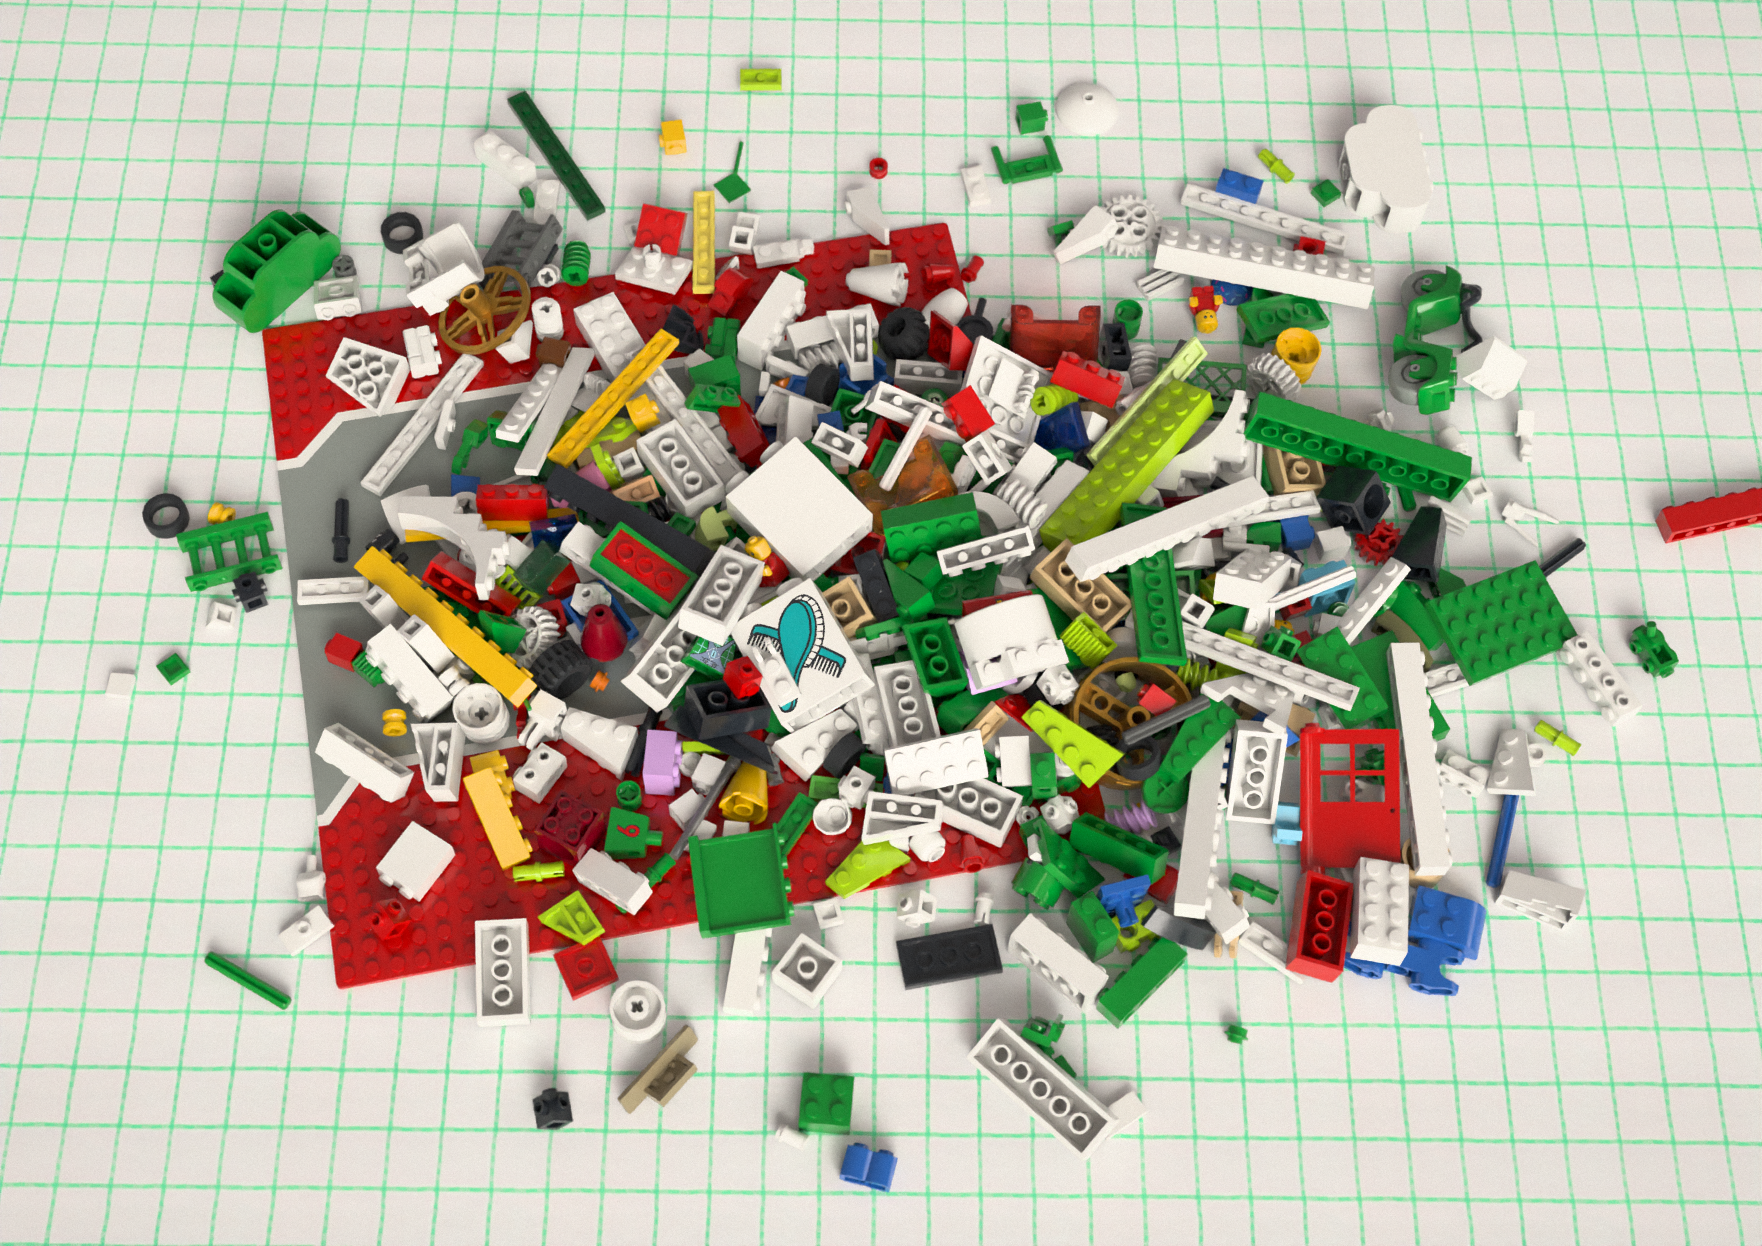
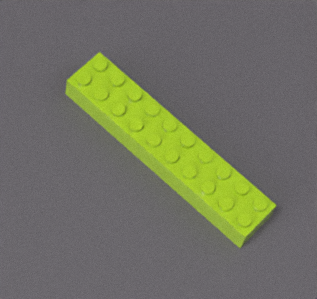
M1173 378L1039 529L1043 545L1049 551H1053L1066 538L1075 546L1108 533V530H1111L1121 519L1120 509L1122 502L1134 504L1214 412L1210 392Z

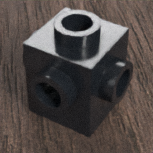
M255 571L242 574L238 578L233 579L235 589L232 590L236 602L242 603L246 613L269 605L264 595V592H267L268 589L263 578L258 580Z
M549 1088L543 1090L541 1095L532 1099L537 1129L558 1130L573 1122L568 1092Z

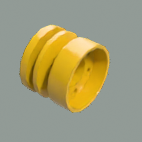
M1289 328L1278 336L1271 354L1272 356L1277 355L1280 360L1283 359L1284 363L1290 365V368L1295 371V376L1299 377L1298 382L1302 385L1310 379L1322 349L1319 340L1310 331L1302 328Z

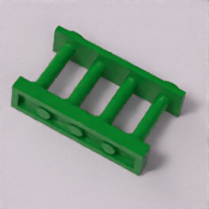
M264 512L176 534L182 553H189L193 575L185 577V581L190 591H204L209 587L233 582V579L245 573L255 571L256 575L272 574L277 570L283 569L278 554L271 555L267 532L274 531L269 513ZM257 535L262 558L248 561L244 538ZM235 541L239 564L225 567L221 544ZM211 546L216 570L202 573L198 550Z

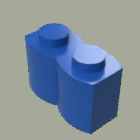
M862 1143L848 1145L839 1179L871 1189L890 1192L898 1160L897 1157L893 1156L894 1153L884 1149L874 1152L868 1150L869 1147Z

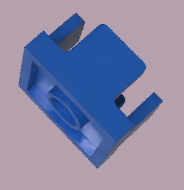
M873 354L874 380L851 381L846 367L842 363L839 367L840 382L838 390L840 388L866 395L880 381L893 386L894 378L887 374L886 362Z

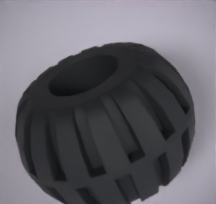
M902 307L894 309L893 312L887 314L878 330L880 347L887 356L894 360H915L916 357L923 355L922 352L927 350L929 340V326L923 323L926 321L925 316L922 315L923 313L913 308Z

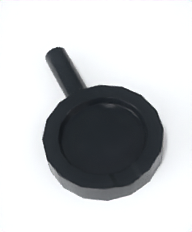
M982 297L978 299L974 315L961 318L956 325L973 344H975L976 337L983 336L991 341L994 338L991 322L983 317L987 300Z

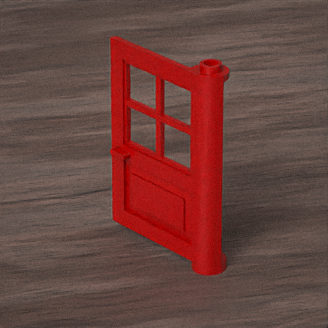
M1305 723V727L1300 728V829L1302 830L1300 873L1302 875L1307 870L1325 875V868H1355L1360 857L1401 863L1399 729L1321 728L1319 723ZM1321 744H1350V770H1321ZM1355 744H1384L1385 770H1355ZM1321 776H1350V802H1321ZM1355 776H1385V802H1355Z

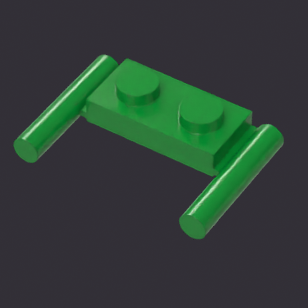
M1050 135L1043 137L1048 155L1045 154L1004 163L999 147L993 146L991 148L1003 184H1008L1010 181L1012 184L1049 177L1053 175V172L1061 173L1063 171Z

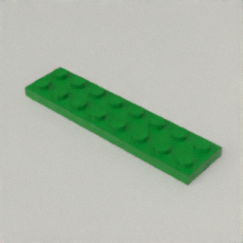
M1122 502L1120 509L1121 526H1126L1167 509L1166 507ZM1172 548L1169 550L1163 549L1151 557L1147 558L1145 556L1131 565L1126 564L1138 662L1185 666L1187 654Z

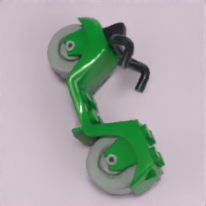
M1447 265L1445 266L1446 274L1437 270H1420L1409 275L1401 286V303L1405 311H1407V320L1404 336L1395 334L1393 339L1394 364L1388 374L1389 390L1397 401L1406 405H1419V413L1424 415L1450 409L1451 402H1455L1456 389L1452 388L1454 385L1457 386L1458 373L1453 372V370L1457 369V357H1453V349L1422 341V336L1457 324L1462 314L1464 329L1474 342L1461 349V353L1483 342L1482 336L1472 325L1470 307L1480 301L1482 288L1479 285L1463 283L1462 275Z

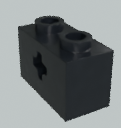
M1125 323L1103 324L1098 342L1104 368L1119 372L1128 371L1132 356Z

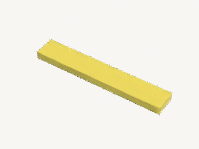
M693 191V294H711L715 292V191Z

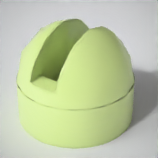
M1132 672L1122 674L1115 680L1119 689L1123 692L1129 693L1136 687V679Z

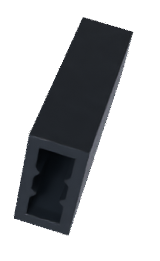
M1421 506L1392 555V558L1406 564L1411 569L1404 579L1438 582L1447 528L1442 508Z

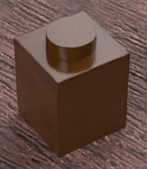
M544 337L542 345L539 344L536 350V357L539 358L540 367L543 364H553L563 368L571 352L570 342Z

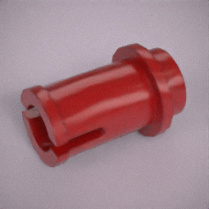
M973 256L967 267L961 270V278L967 283L975 281L977 273L984 265V260L979 256Z

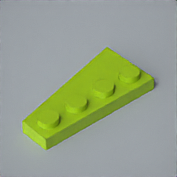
M1038 700L1021 717L1088 788L1096 783L1125 754L1109 745L1100 737L1093 735L1086 728L1074 723L1067 716L1042 700Z

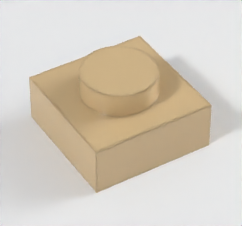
M870 250L869 267L891 264V250Z

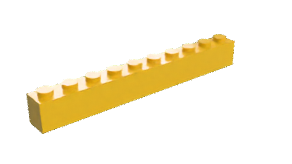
M371 546L354 565V568L372 584L379 586L388 593L396 604L411 617L415 614L424 621L446 647L515 706L519 707L537 686L531 680L533 675L523 666L520 670L515 667L517 661L506 653L502 656L499 653L501 648L491 639L488 643L483 640L486 635L474 626L470 629L467 626L470 622L460 613L457 616L451 613L454 608L446 601L438 602L436 599L439 596L429 587L424 590L421 587L423 582L414 574L410 577L406 575L408 570L398 561L393 564L391 562L393 557L383 548L379 552Z

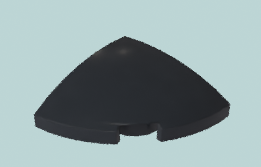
M673 304L662 329L679 339V344L674 351L688 354L694 353L698 349L703 351V335L701 330L698 333L696 332V328L693 325L695 320L683 309Z

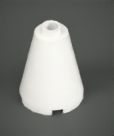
M901 262L852 269L846 276V285L853 292L900 307L901 304L899 302L904 303L907 294L908 280L904 279V273H908L906 264Z

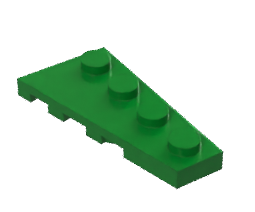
M1208 697L1211 706L1186 718L1160 766L1176 783H1179L1235 725L1236 719L1240 720L1241 717L1222 700L1217 702Z

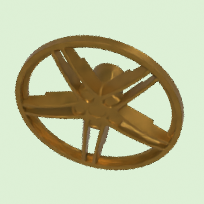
M505 266L484 268V275L495 273L492 279H489L483 291L477 285L471 284L461 291L460 297L456 295L449 299V306L453 299H456L468 308V311L453 322L454 325L446 330V315L449 306L440 312L439 331L442 339L451 349L469 355L484 353L503 344L518 330L528 313L531 300L529 285L519 272ZM508 275H511L519 282L522 297H499ZM518 311L510 326L495 338L493 316ZM486 323H488V331L490 332V341H489V339H488V335H487V331H486V327H485V324H486ZM477 325L483 344L464 346L454 342V340Z

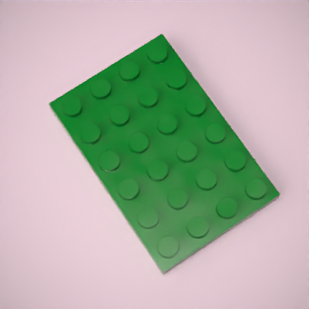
M1536 560L1429 600L1424 604L1469 686L1559 651L1563 648L1565 641L1578 635Z

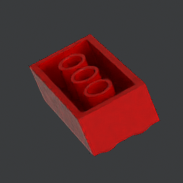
M1307 870L1297 881L1286 970L1330 983L1343 973L1353 883Z

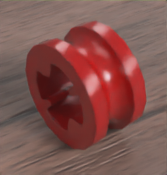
M883 158L872 159L869 164V174L875 179L886 177L888 173L887 161Z

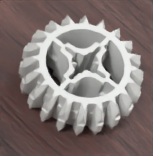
M1262 353L1250 361L1247 367L1246 379L1249 380L1248 385L1252 387V391L1257 395L1259 392H1263L1286 400H1292L1293 402L1297 400L1301 393L1300 388L1302 385L1298 382L1299 377L1295 376V371L1290 368V365L1284 363L1283 359L1280 360L1277 355L1272 356L1270 353Z
M537 606L524 607V609L518 610L516 615H512V618H515L527 631L515 653L508 654L517 661L515 665L518 667L523 666L526 670L530 669L533 662L542 652L558 643L557 638L561 635L557 632L560 625L555 623L556 617H553L548 610Z

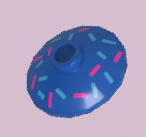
M1212 279L1211 286L1214 288V295H1222L1223 304L1238 306L1239 304L1246 303L1251 298L1253 290L1251 286L1231 284L1230 282Z

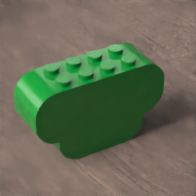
M282 209L272 211L228 250L223 261L224 274L219 278L213 289L212 298L216 308L248 332L257 333L262 331L314 285V281L321 279L332 268L333 260L340 255L341 251L338 237L304 212L300 211L290 215Z

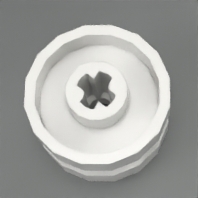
M639 980L627 982L619 987L611 997L609 1010L613 1028L621 1039L630 1044L641 1045L650 1043L660 1036L666 1026L667 1013L663 995L656 986Z

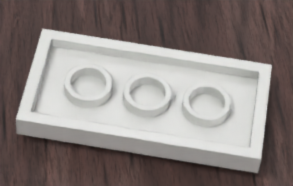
M978 728L883 749L891 793L894 795L905 796L988 777L981 733Z

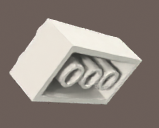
M783 271L778 274L737 335L738 360L762 371L766 365L768 355L773 356L776 348L782 346L784 336L787 333V326L795 323L798 315L802 316L805 311L806 304H804L806 292L804 291V281Z
M676 419L636 440L639 457L682 515L691 519L725 499L724 483Z
M721 545L682 606L678 628L723 646L760 585L765 562Z
M1259 547L1245 549L1216 573L1213 600L1259 610L1288 584L1292 558L1284 556L1285 554L1282 552H1264Z
M391 624L367 642L366 659L373 667L378 666L383 672L381 676L388 685L393 684L396 687L398 697L403 703L406 704L408 702L412 706V713L420 722L424 721L428 724L450 707L453 697Z
M913 660L874 667V679L888 734L889 748L940 737L931 696L923 693Z
M1236 719L1225 797L1228 807L1224 808L1226 820L1275 824L1288 736L1286 729L1283 736H1280L1263 727L1264 722Z
M984 778L918 792L914 796L942 800L944 805L943 822L1000 848L1016 819L1017 813H1019L1023 799L1022 795Z
M1360 857L1353 870L1354 887L1352 895L1350 958L1400 966L1408 952L1409 865Z
M1029 913L1010 936L1007 952L1084 1014L1104 990L1108 979L1106 970L1101 965L1093 964L1089 961L1082 950L1070 946L1062 934L1051 931L1047 927L1046 922L1040 917H1034Z
M526 918L475 921L476 1011L478 1025L480 1027L531 1024L529 926Z

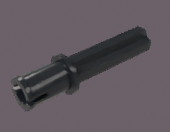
M338 498L335 502V528L332 543L334 544L333 560L337 563L348 561V544L351 542L348 537L349 501L343 498Z

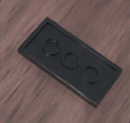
M993 924L896 941L905 990L1003 973Z

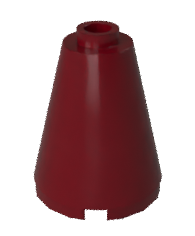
M596 604L588 612L581 632L580 644L587 657L597 659L599 662L613 661L624 652L628 643L627 631L607 605Z

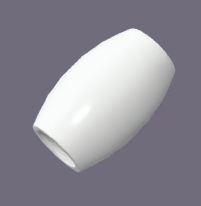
M954 288L941 292L922 310L921 313H923L922 315L926 319L923 323L930 326L931 310H935L957 325L968 305L966 298Z

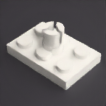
M652 244L653 250H650V245L644 248L633 246L615 272L617 280L676 294L692 270L693 261L661 253L660 247Z

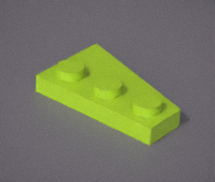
M861 841L825 881V885L840 897L846 899L869 886L871 882L881 876L884 877L890 874L895 868L906 865L910 862V857L891 845L889 841L864 845Z

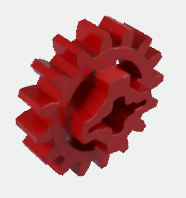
M1382 519L1381 523L1376 524L1368 538H1365L1367 535L1357 533L1354 541L1357 542L1355 550H1360L1358 556H1366V563L1373 560L1374 566H1377L1379 562H1382L1384 566L1392 557L1404 536L1399 535L1401 529H1394L1393 522L1387 525L1385 519Z

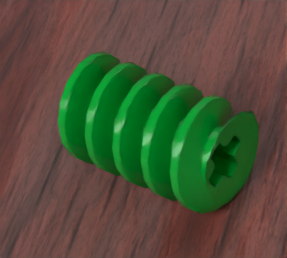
M580 240L570 241L564 248L561 276L569 285L581 286L588 281L591 252L585 242Z

